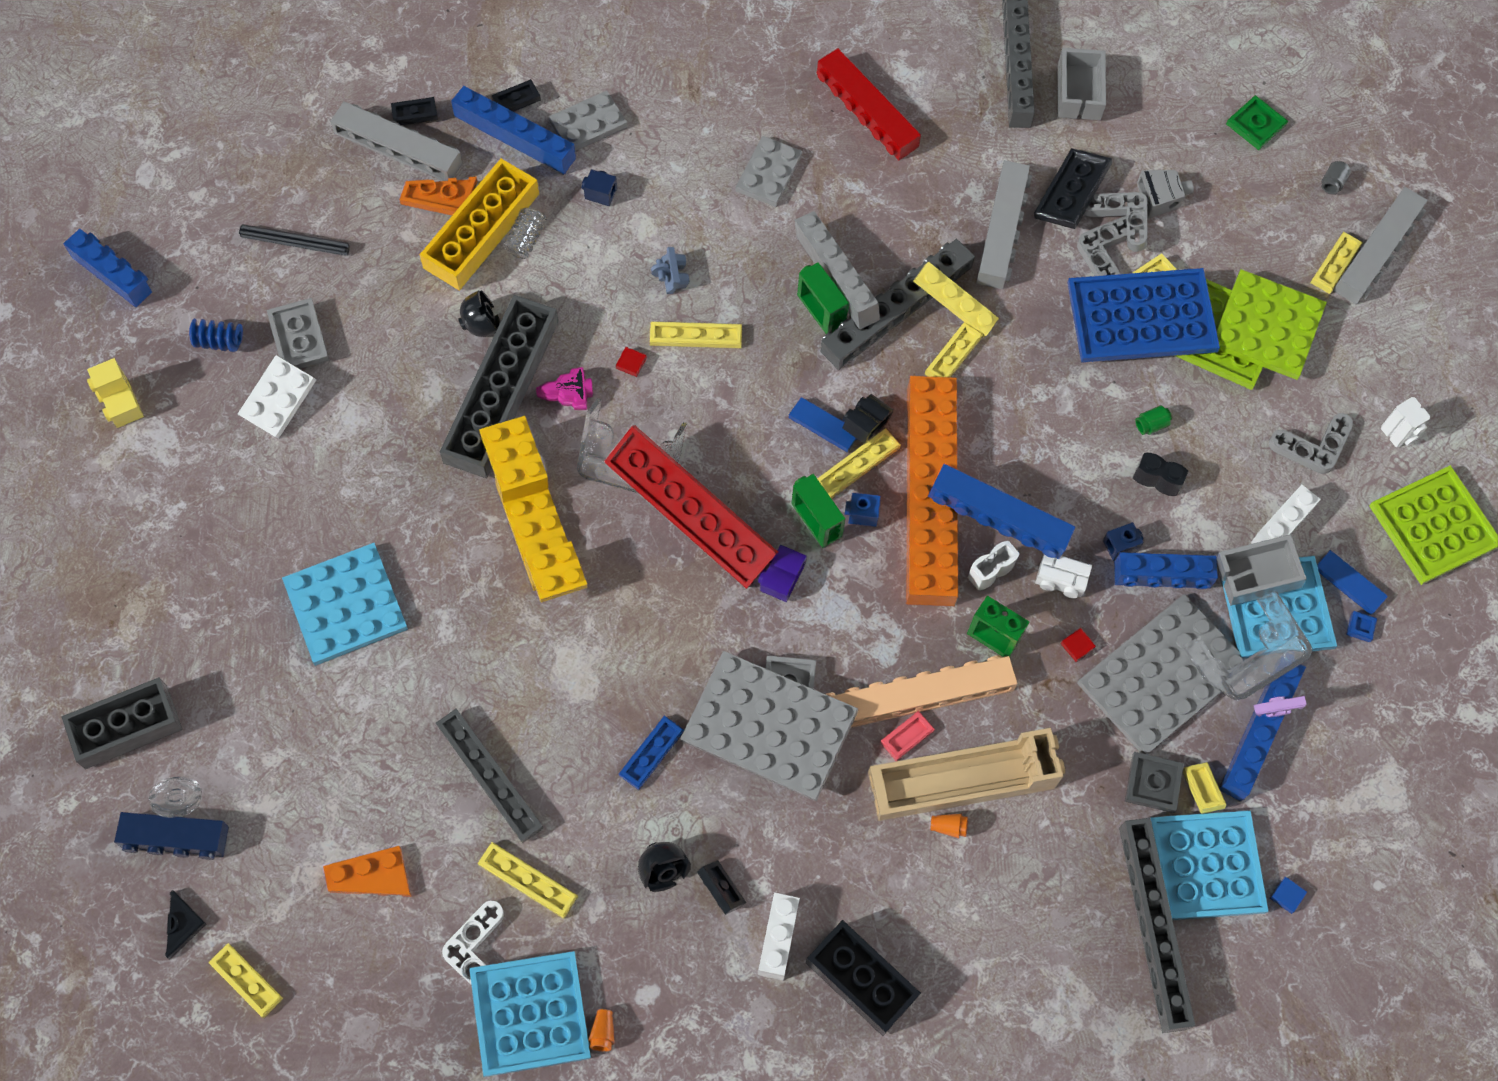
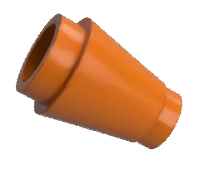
M962 813L932 815L931 831L960 839V836L966 837L968 827L967 816H962Z
M597 1010L588 1039L592 1050L600 1052L611 1051L612 1045L615 1044L613 1012L610 1010Z

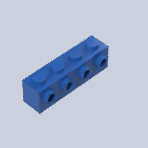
M79 228L63 243L70 256L135 308L152 293L147 284L148 278L140 270L135 272L131 264L123 257L117 258L115 252L109 246L105 245L103 247L99 244L100 241L91 232L87 234Z
M1120 552L1114 562L1115 585L1211 589L1218 579L1216 556Z

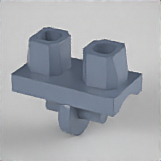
M667 247V254L662 256L661 259L656 260V264L651 267V274L659 277V281L665 282L667 294H673L676 289L686 288L690 282L689 274L678 272V269H684L686 266L685 255L675 253L674 247Z

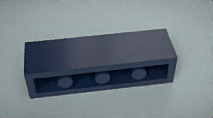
M120 812L114 843L120 846L122 851L128 853H138L139 849L148 850L147 853L152 855H163L164 852H173V855L177 857L188 858L189 854H196L201 859L214 860L215 856H224L229 826L220 820Z

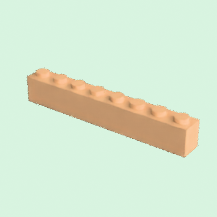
M996 655L988 658L985 662L970 661L965 663L963 667L954 668V666H947L936 673L925 671L909 679L903 676L895 678L891 683L887 684L875 682L870 684L869 688L859 690V687H853L845 690V693L835 695L832 692L826 693V695L858 708L859 711L851 726L852 728L914 714L917 711L923 712L1012 692L1017 686V680L1010 657L1002 658L1001 655Z

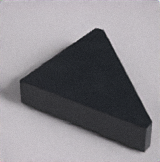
M174 890L170 892V911L167 922L168 936L165 956L168 959H171L207 925Z

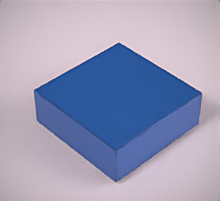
M1353 611L1346 635L1371 642L1377 618Z
M1285 876L1270 899L1292 914L1301 903L1307 891Z

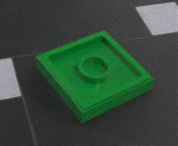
M1255 95L1227 120L1226 125L1257 150H1260L1287 125L1288 120Z

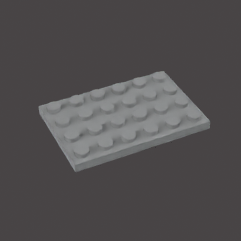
M1183 594L1083 676L1077 684L1140 753L1148 755L1250 669L1252 664L1245 657H1240V652Z
M723 651L680 740L817 801L859 710L854 706Z

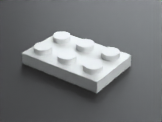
M275 355L238 412V415L279 439L316 382V379Z

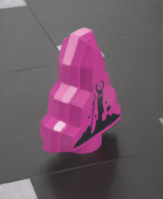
M583 367L573 368L570 373L560 375L556 381H548L536 387V394L538 398L546 401H559L563 406H572L574 410H587V398L593 397L592 379H585Z

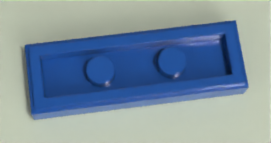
M802 397L789 413V419L847 453L857 440V438L842 428L845 422Z
M1331 550L1317 564L1319 574L1370 615L1388 597Z
M664 715L620 771L619 776L637 790H640L682 736L684 729Z

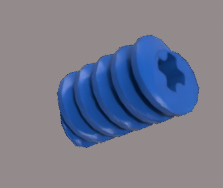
M194 318L189 328L190 342L195 348L201 346L204 349H220L221 351L229 349L230 352H236L242 341L243 326L238 323L236 330H234L233 323L229 322L226 329L224 322L220 321L218 327H216L214 320H211L207 326L205 319H202L198 325L197 319Z

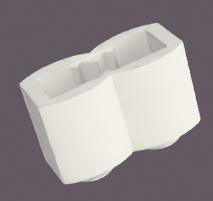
M1009 541L1001 542L992 549L990 554L979 557L973 563L968 579L977 590H984L990 587L997 577L1004 576L1013 569L1020 553Z

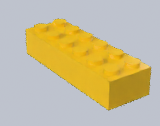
M500 158L419 254L423 269L460 291L538 197L537 179Z

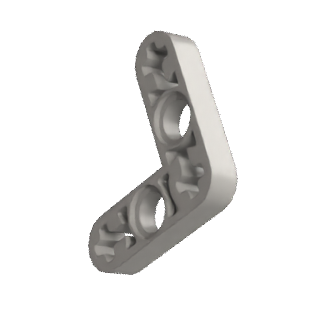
M1141 192L1095 194L1090 204H1094V207L1090 208L1088 206L1084 215L1088 217L1127 216V246L1135 252L1144 250L1148 243L1147 197ZM1113 201H1117L1121 204L1117 208H1111L1108 206L1109 203ZM1139 218L1143 220V223L1134 225L1131 221ZM1135 233H1139V242H1135Z
M1127 216L1084 232L1079 237L1077 248L1094 276L1120 274L1106 248L1127 240V228L1122 229L1123 225L1127 227ZM1135 219L1131 221L1132 224L1138 225ZM1105 231L1110 232L1113 238L1105 239L1101 233ZM1084 241H1086L1087 243H1091V242H1093V243H1092V245L1090 246L1089 244H1084ZM1100 257L1104 260L1105 264L1097 265L1094 263L1093 258Z
M1336 414L1330 421L1319 446L1286 430H1277L1269 439V447L1274 452L1313 471L1326 474L1336 464L1353 427V421L1347 414ZM1339 422H1342L1343 428L1341 429V431L1339 433L1335 432L1339 426ZM1279 438L1283 439L1282 445L1278 444ZM1327 439H1334L1338 443V447H1329ZM1293 443V447L1289 450L1290 444ZM1296 448H1305L1308 451V456H1300ZM1313 454H1316L1315 457H1314V459H1313V461L1310 460V458L1312 457V455H1313ZM1322 458L1326 459L1325 466L1321 464Z

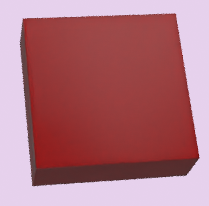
M625 347L616 363V369L637 377L647 356Z
M1081 628L1060 643L1075 662L1079 661L1096 647Z

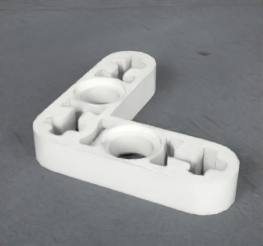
M496 901L485 902L447 941L442 950L443 957L447 963L470 985V977L466 974L468 965L471 963H477L480 966L486 965L473 951L501 923L504 917L503 908ZM488 908H490L491 910L497 908V918L494 919L490 917L485 922L486 925H488L489 927L485 929L483 925L479 921H477L478 917H480L483 921L488 915L486 912ZM471 926H477L481 931L480 936L475 940H470L466 937V931ZM451 947L455 949L461 947L459 953L466 959L461 968L457 967V965L461 964L458 958L455 956L451 959L449 958L451 955L449 949Z

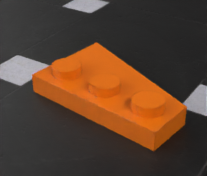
M477 176L469 177L467 180L448 178V181L437 182L433 179L406 181L399 199L400 204L453 215L475 189L478 182Z
M400 846L323 866L327 888L330 893H363L411 897Z

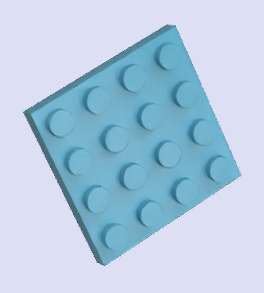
M375 543L282 578L315 666L408 630Z
M1315 556L1299 557L1306 576V581L1300 589L1230 606L1224 588L1225 581H1222L1234 638L1241 658L1245 657L1248 659L1331 650L1337 647Z
M1251 811L1150 818L1172 920L1266 914L1268 912Z
M575 951L469 968L483 1078L591 1058Z

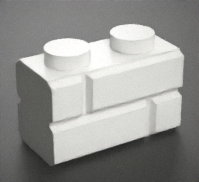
M1411 397L1394 409L1382 424L1381 430L1387 437L1390 436V441L1395 447H1401L1404 444L1409 446L1419 438L1418 435L1427 429L1425 424L1430 419V415L1424 408H1421V404L1415 397Z
M1043 555L1035 584L1040 585V588L1046 591H1054V589L1062 591L1069 598L1082 597L1086 590L1092 565L1064 556L1057 559Z

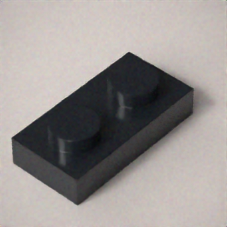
M530 79L493 94L492 101L514 112L541 101V97L533 81Z
M434 97L391 103L393 121L400 124V126L438 120Z
M718 860L701 867L697 871L703 884L708 888L725 915L746 904V901Z

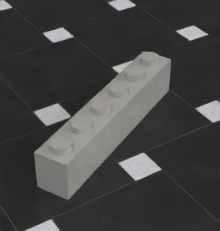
M343 101L330 121L334 134L439 180L448 181V178H454L462 165L460 151L455 147L439 143L433 137L423 136L414 129L402 127L397 122L386 120L377 113L365 111L356 104L351 105Z
M1006 160L1003 162L976 284L1003 289L1004 282H1009L1012 268H1008L1009 262H1014L1016 249H1012L1013 243H1018L1020 231L1016 230L1017 225L1022 224L1024 212L1020 210L1021 206H1026L1028 193H1024L1025 188L1030 187L1032 175L1028 174L1029 165Z
M1404 187L1333 291L1354 304H1357L1361 297L1366 299L1373 289L1370 286L1372 281L1377 283L1384 273L1381 271V268L1383 266L1387 268L1395 256L1392 255V252H1398L1405 243V240L1402 239L1403 236L1409 237L1416 227L1413 224L1414 220L1419 222L1426 212V209L1423 207L1428 200Z
M813 211L795 219L797 239L814 264L819 262L849 302L848 313L859 330L879 321V303L816 212Z

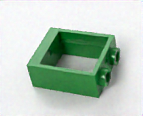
M819 262L812 266L807 265L799 272L797 296L825 334L828 332L833 333L847 319L849 302Z
M814 473L808 477L802 476L796 480L793 485L791 505L820 546L824 548L843 536L846 518Z
M987 595L974 614L967 635L1002 657H1010L1021 641L1030 621ZM1002 612H1007L1008 615L1004 616Z

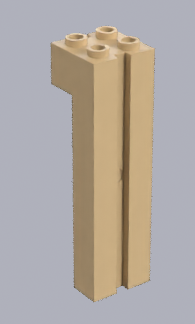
M1051 728L1021 733L1019 738L1014 741L870 766L868 775L874 794L878 821L1055 789L1063 778V774H1065L1064 762L1056 756L1055 750H1059L1057 736L1052 734Z

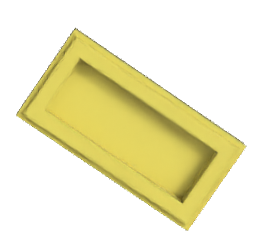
M1208 762L1184 767L1183 774L1200 813L1225 809L1226 802Z

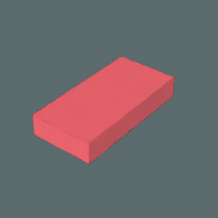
M917 711L883 738L880 743L894 760L898 761L932 734L935 729Z

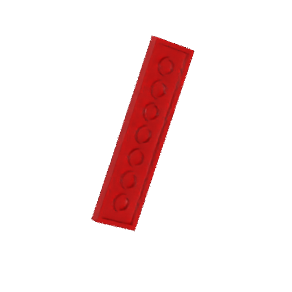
M636 425L631 426L604 461L605 464L746 589L750 587L762 570L777 555L778 551Z

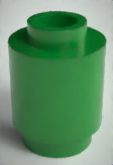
M1159 405L1141 413L1135 419L1136 427L1142 435H1151L1169 427L1172 414L1168 408Z

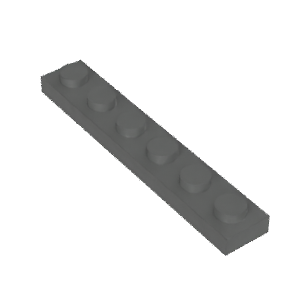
M457 708L437 721V727L522 844L543 829L542 824Z

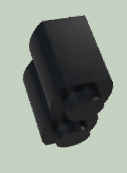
M870 394L866 398L862 397L854 410L849 409L843 417L845 423L842 428L866 444L888 423L894 409L873 394Z
M1146 452L1137 465L1133 479L1143 486L1155 487L1162 494L1177 496L1184 484L1188 470L1179 463L1166 462L1159 455Z

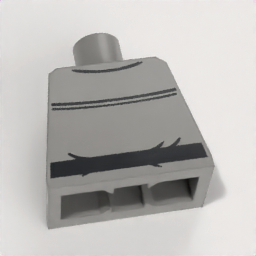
M1143 170L1137 181L1139 192L1147 197L1148 218L1180 208L1185 195L1192 194L1194 191L1192 181L1181 182L1178 172L1175 170Z

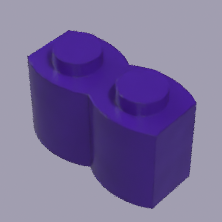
M780 544L777 549L778 553L771 560L769 568L762 570L758 583H760L761 592L787 602L805 567L807 555Z

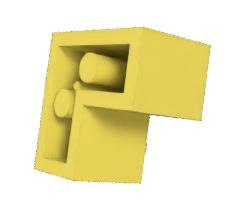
M115 358L87 369L90 375L87 382L92 392H95L99 402H104L106 408H103L102 411L108 422L113 421L116 427L119 428L144 417L131 385Z

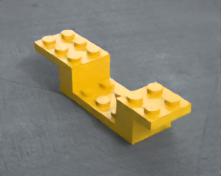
M518 417L479 429L495 474L497 491L533 591H537L540 602L542 603L587 588V582L572 541L568 542L549 492L548 476L526 417Z

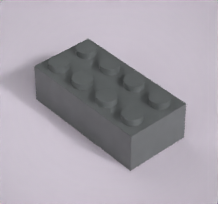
M160 677L61 716L75 760L85 770L183 730L168 686Z

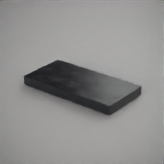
M1071 148L1035 210L1034 218L1076 229L1111 167L1112 158Z

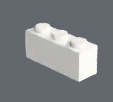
M1301 484L1257 533L1251 543L1291 534L1321 499Z
M774 893L758 975L778 980L784 979L800 898Z

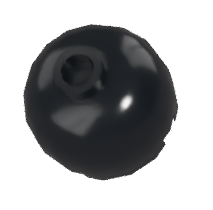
M482 290L470 294L463 300L460 306L461 317L458 318V321L463 330H468L477 337H488L496 333L500 325V318L498 314L494 316L492 311L494 305Z
M655 842L650 844L638 861L640 879L644 887H649L652 892L665 891L676 886L677 884L674 880L680 876L684 879L691 870V863L687 855L678 845L672 842Z

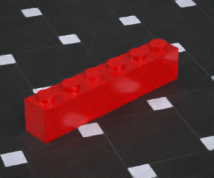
M839 48L818 60L817 76L819 80L829 86L833 95L839 97L844 102L845 107L858 117L859 122L872 132L876 140L881 141L890 155H894L899 161L919 148L921 134Z

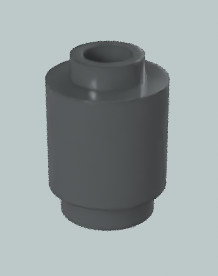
M1335 161L1330 164L1321 181L1323 191L1334 195L1343 189L1351 174V169L1345 162Z

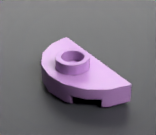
M1305 696L1290 699L1275 697L1267 703L1254 705V709L1259 717L1263 714H1266L1267 717H1277L1290 714L1292 709L1299 708L1301 710L1307 704Z

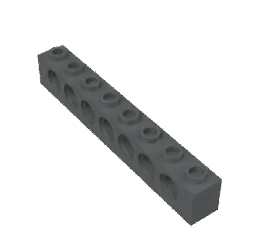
M1002 0L1009 128H1030L1035 110L1028 0Z
M957 238L951 243H945L937 254L928 256L920 267L911 269L903 280L895 281L884 294L880 293L875 297L879 303V314L884 315L880 317L879 321L866 326V330H859L852 318L844 320L837 330L833 333L828 332L822 338L820 352L839 371L933 298L913 282L927 262H930L954 282L972 268L975 256ZM892 301H898L900 304H895ZM846 339V340H849L850 342H849V343H844V342H842L841 340Z
M1151 819L1127 820L1119 827L1161 1031L1163 1034L1189 1030L1195 1027V1021Z

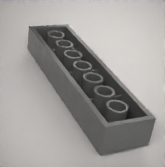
M513 295L440 450L443 464L487 479L492 466L479 429L515 419L558 325L557 309Z

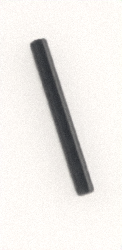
M242 224L239 229L240 237L344 256L348 255L350 250L349 243L245 224Z

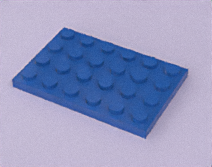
M1204 268L1068 279L1067 284L1081 363L1214 353L1220 349Z

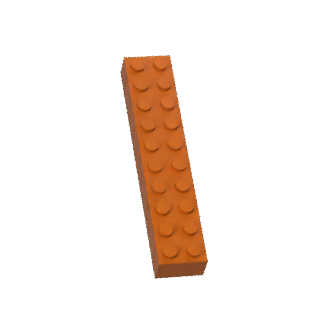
M910 376L908 383L906 604L955 606L958 598V513L953 508L939 505L932 498L928 497L943 464L957 470V378Z

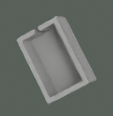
M1062 48L1058 61V118L1077 119L1078 115H1081V119L1101 120L1106 106V51Z
M1291 534L1221 551L1217 556V567L1222 581H1225L1224 588L1230 606L1300 589L1306 581V576Z

